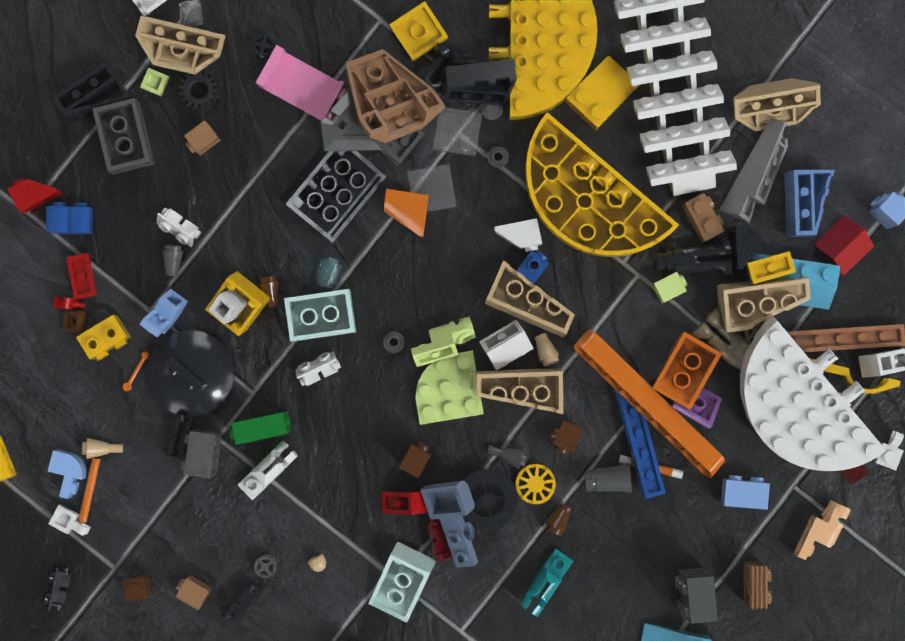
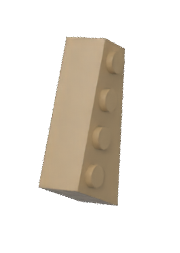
M504 260L485 304L563 338L567 334L575 315L554 298L548 296L537 285L535 286L527 280L520 272L510 267Z
M558 368L473 371V393L479 397L563 414V371Z

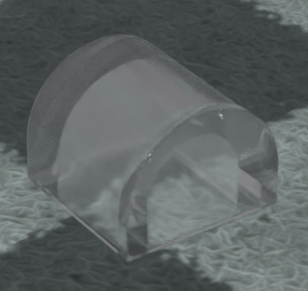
M185 1L179 3L181 25H203L200 2Z

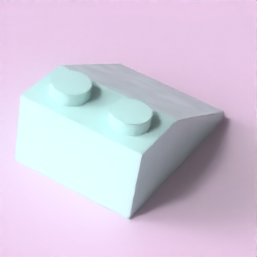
M397 542L368 604L407 623L436 560Z

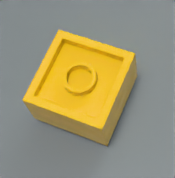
M236 271L225 280L205 310L219 320L209 311V308L219 294L228 290H235L247 301V305L237 319L224 325L237 336H240L249 329L270 300V297Z

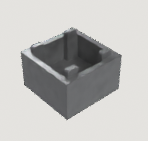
M196 429L190 431V434L185 436V443H188L186 461L181 463L184 475L209 479L216 476L222 433Z

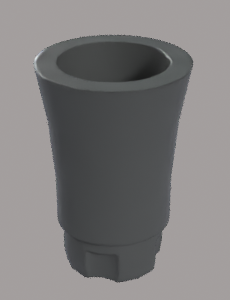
M630 463L585 471L586 490L588 492L597 490V492L632 493Z

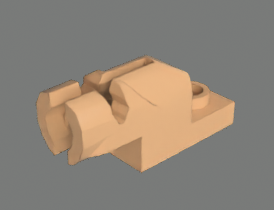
M830 500L828 506L821 514L823 516L822 520L811 515L793 554L806 560L807 556L810 557L814 551V541L829 548L832 547L841 529L844 527L838 519H847L851 509Z

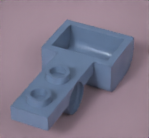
M456 481L424 486L420 491L430 519H440L456 568L475 566L478 563V559L471 542L474 538V528L471 523L464 522L463 516H466L475 507L468 484L465 481Z

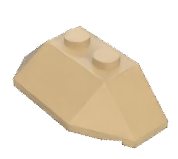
M146 16L140 17L135 35L153 65L194 75L221 56L226 37L223 34Z
M790 78L750 85L733 98L734 118L754 131L764 130L770 119L786 121V126L798 124L814 108L821 105L820 84Z

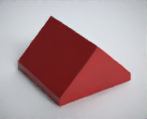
M846 216L838 220L813 245L831 265L840 266L839 273L842 276L874 247L866 230Z

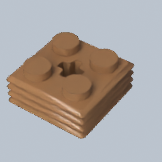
M760 561L744 562V603L751 609L764 608L766 610L768 604H771L772 601L771 591H768V582H771L772 574L771 569H768Z

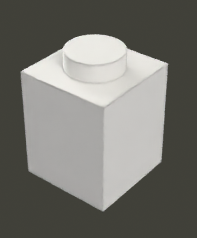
M228 290L218 295L209 311L223 324H226L238 318L246 307L247 301L235 290Z

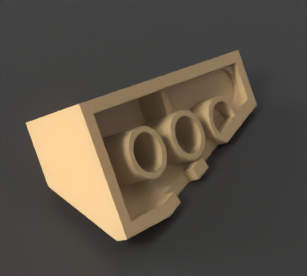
M808 277L766 280L756 284L746 281L717 285L718 306L727 333L751 329L756 324L768 320L782 311H788L811 300Z

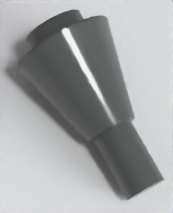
M490 445L487 452L488 454L500 457L517 469H520L521 466L525 467L528 454H525V449H501Z

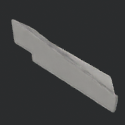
M769 120L720 207L721 212L750 223L755 204L765 205L788 147V139L783 137V131L787 125L786 121Z

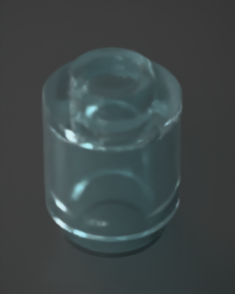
M328 256L326 260L321 259L315 277L317 279L316 285L332 289L333 285H336L342 265L338 264L339 260Z

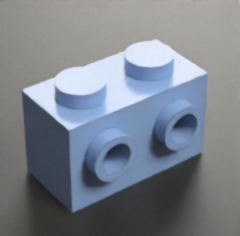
M898 192L878 195L870 203L872 207L868 213L886 229L898 226L905 219V197Z
M729 475V479H722L721 505L768 510L770 483L763 482L764 478L751 477L749 481L742 480V476Z

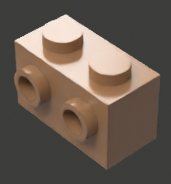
M705 193L681 205L701 243L724 232L723 227L725 224L720 215L716 216L713 210L715 206L710 196L706 197Z

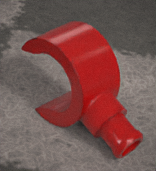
M54 297L53 307L84 309L85 302H79V300L72 298Z

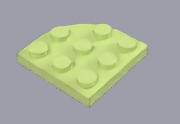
M473 351L461 352L457 356L433 362L425 369L416 389V404L420 425L484 414L481 397L473 393V371H476Z

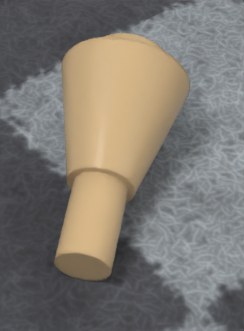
M87 438V442L82 443V455H87V459L109 453H123V444H109Z

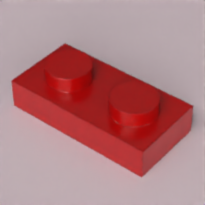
M90 254L66 257L74 300L97 296Z

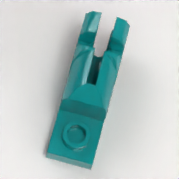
M555 548L531 582V587L524 595L520 605L527 609L532 602V598L536 597L537 601L531 612L538 617L574 561Z

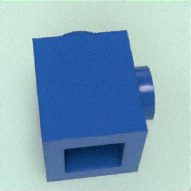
M538 250L536 253L531 251L517 272H520L527 280L534 284L549 265L546 261L548 258Z

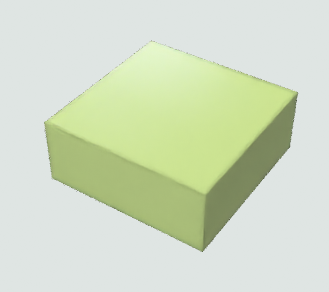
M148 68L140 88L162 97L170 77Z

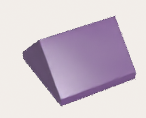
M703 388L691 410L673 400L669 404L677 412L710 429L722 398Z

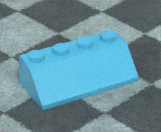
M756 253L749 262L771 257V255ZM792 259L795 273L770 279L808 277L811 300L800 304V306L829 310L838 286L840 266ZM747 269L746 281H751Z

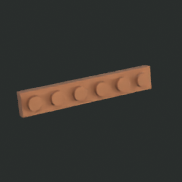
M904 324L787 332L803 352L827 351V349L846 350L905 346Z

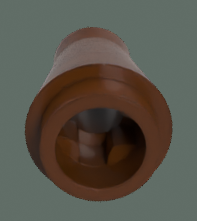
M276 275L260 277L259 288L270 297L266 306H278L279 279H277Z
M560 504L559 508L545 523L547 525L545 530L557 537H561L562 533H565L572 509L564 504Z

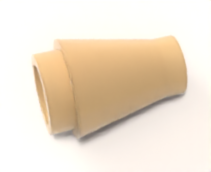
M543 333L536 336L534 339L536 341L539 363L542 362L543 367L558 362L559 353L549 340L547 334Z

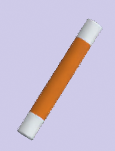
M620 455V464L630 463V466L635 467L632 457ZM658 464L661 474L682 479L683 470Z

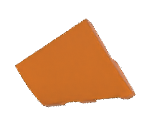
M386 189L384 212L412 230L419 237H423L429 195Z

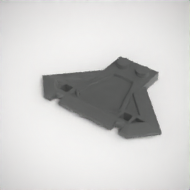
M351 88L347 90L330 112L334 116L333 119L329 120L325 117L320 122L324 152L380 150L397 166L401 164L425 134L421 130H417L387 143L369 138L358 121ZM340 123L344 125L342 130L338 127Z

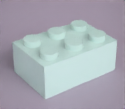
M350 289L284 298L291 342L357 333Z

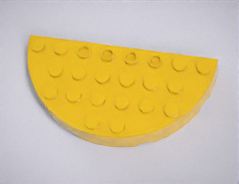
M548 112L544 115L529 144L525 164V180L534 211L545 227L556 238L583 253L603 257H619L635 254L652 247L665 239L679 226L677 222Z

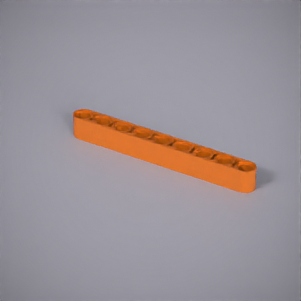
M587 330L573 346L575 351L701 473L712 478L725 462L724 457L662 396L652 389L598 334L592 330Z

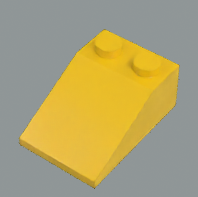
M608 56L566 98L565 103L596 131L639 85L632 86L627 72Z

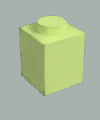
M678 272L651 284L660 303H664L687 291L685 288L687 282L683 275H679Z

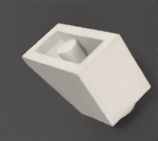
M537 218L494 227L497 235L518 249H525V252L538 250V246L542 245Z

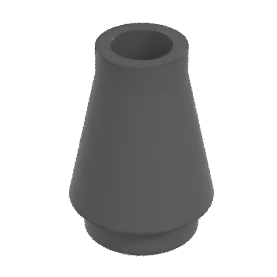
M164 245L162 255L165 275L178 276L183 254L181 245Z

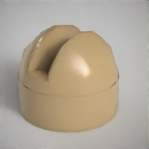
M319 554L307 562L310 568L316 572L323 571L326 567V559L323 554Z

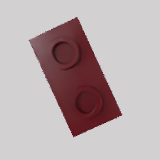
M428 518L427 526L430 538H435V542L431 543L433 558H435L436 562L453 558L440 519Z

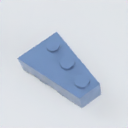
M792 170L784 173L786 237L817 235L824 211V201L826 196H828V187L835 170Z

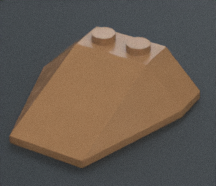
M384 49L345 63L358 121L369 138L384 143L390 142L422 129L445 108L444 103L432 87Z

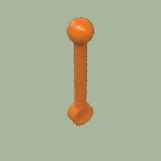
M142 352V358L128 382L123 384L124 391L132 389L131 384L144 361L150 357L149 352Z

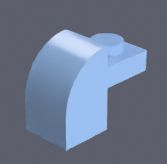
M170 289L160 297L154 310L142 319L140 325L156 337L162 333L165 334L180 316L188 301Z
M60 449L53 450L48 472L64 475L59 497L71 498L73 494L76 495L79 488L77 479L82 480L87 477L86 465L78 455Z

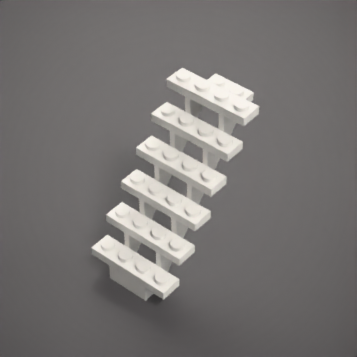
M615 0L614 8L619 19L637 16L639 30H631L620 34L625 53L643 49L645 64L627 67V75L632 86L646 83L650 85L652 97L634 100L633 104L638 120L656 116L658 130L640 134V142L645 153L658 150L663 152L665 163L646 167L651 186L669 183L673 196L716 188L715 174L737 170V165L731 150L709 154V140L730 136V128L724 117L703 121V107L724 103V95L718 84H709L697 88L696 73L716 70L717 61L712 51H701L690 55V40L711 36V28L705 17L684 21L683 6L703 3L704 0ZM673 9L675 22L663 26H652L647 29V13ZM680 43L682 55L676 58L660 59L653 62L652 47ZM686 76L688 89L660 95L659 81ZM693 110L695 122L666 128L665 114ZM699 142L700 156L672 162L673 147Z

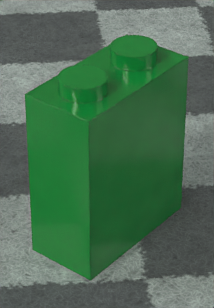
M288 411L231 423L232 428H229L230 438L232 441H235L236 445L292 432Z

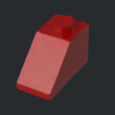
M24 178L14 181L12 183L13 186L7 189L18 211L24 214L63 194L57 188L28 179L24 180Z
M420 490L381 492L382 514L414 515L428 513Z

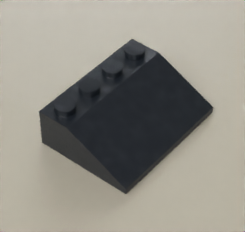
M322 145L280 196L279 200L333 243L385 180L386 176L358 151L324 152Z

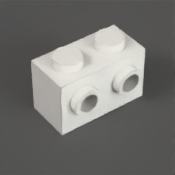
M517 320L479 341L496 371L533 349L525 331Z

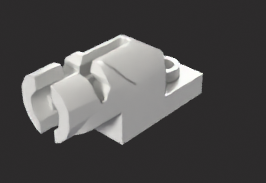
M282 441L238 484L251 500H254L298 456L294 450L286 458L281 456V453L289 446L285 441Z

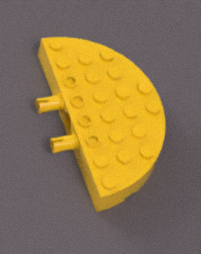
M510 0L508 5L489 4V18H508L510 20V45H508V48L489 47V61L514 59L517 80L509 96V121L532 118L554 109L564 102L582 82L593 59L597 43V18L592 0Z

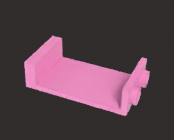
M276 45L256 81L260 88L321 121L325 117L330 120L333 118L330 112L331 109L347 92L345 82L342 80L339 82L286 53L278 45Z

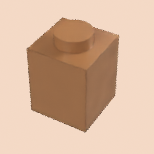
M205 120L184 135L188 140L185 144L192 153L197 152L200 156L221 141Z
M189 575L186 580L182 578L177 585L176 590L179 592L176 597L198 610L202 607L212 588Z

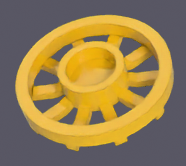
M530 464L520 470L516 477L515 486L518 495L525 502L542 504L548 501L554 494L556 480L551 470L546 466ZM536 467L535 475H532L529 468ZM539 468L545 470L541 476H538ZM526 471L529 475V479L522 477L521 475ZM549 473L551 479L544 481L543 478ZM521 479L527 482V484L519 486V480ZM552 483V489L545 487L544 484ZM528 488L529 490L523 495L520 489ZM543 489L550 492L546 498L542 493ZM531 492H533V500L526 498ZM539 492L542 500L536 501V493Z

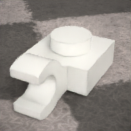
M893 430L888 444L881 442V445L887 451L875 458L874 462L896 470L904 451L898 448L904 438V434Z
M62 504L58 505L49 522V525L66 534H70L71 530H74L84 536V534H88L91 528L89 525L77 521L80 514Z

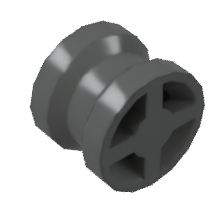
M269 554L260 556L254 564L255 573L262 578L270 577L277 569L276 559Z

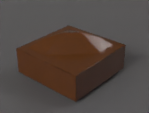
M64 310L62 332L84 333L86 312Z

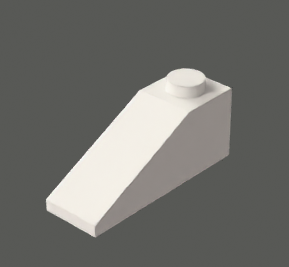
M905 348L858 357L862 378L905 371Z

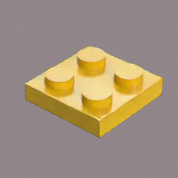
M425 1L389 24V27L412 62L432 50L438 42L442 43L448 39V35Z

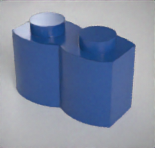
M53 202L52 206H46L47 233L92 234L93 208L87 207V203H74V207H66V203Z

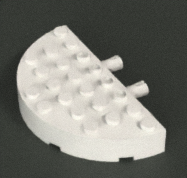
M773 316L769 318L757 331L749 349L746 350L740 372V394L745 413L763 442L777 455L790 463L818 471H839L858 467L886 452L887 450L850 408V403L865 392L862 386L855 381L845 391L838 393L823 376V370L838 360L836 355L830 349H827L815 361L810 360Z

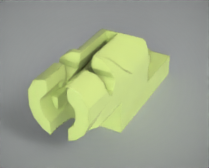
M470 316L459 319L458 325L452 321L449 324L430 329L429 334L432 343L421 344L418 347L411 348V352L417 367L457 356L456 344H463L476 338Z

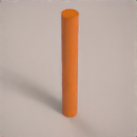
M92 458L78 518L80 522H87L101 461L99 458Z

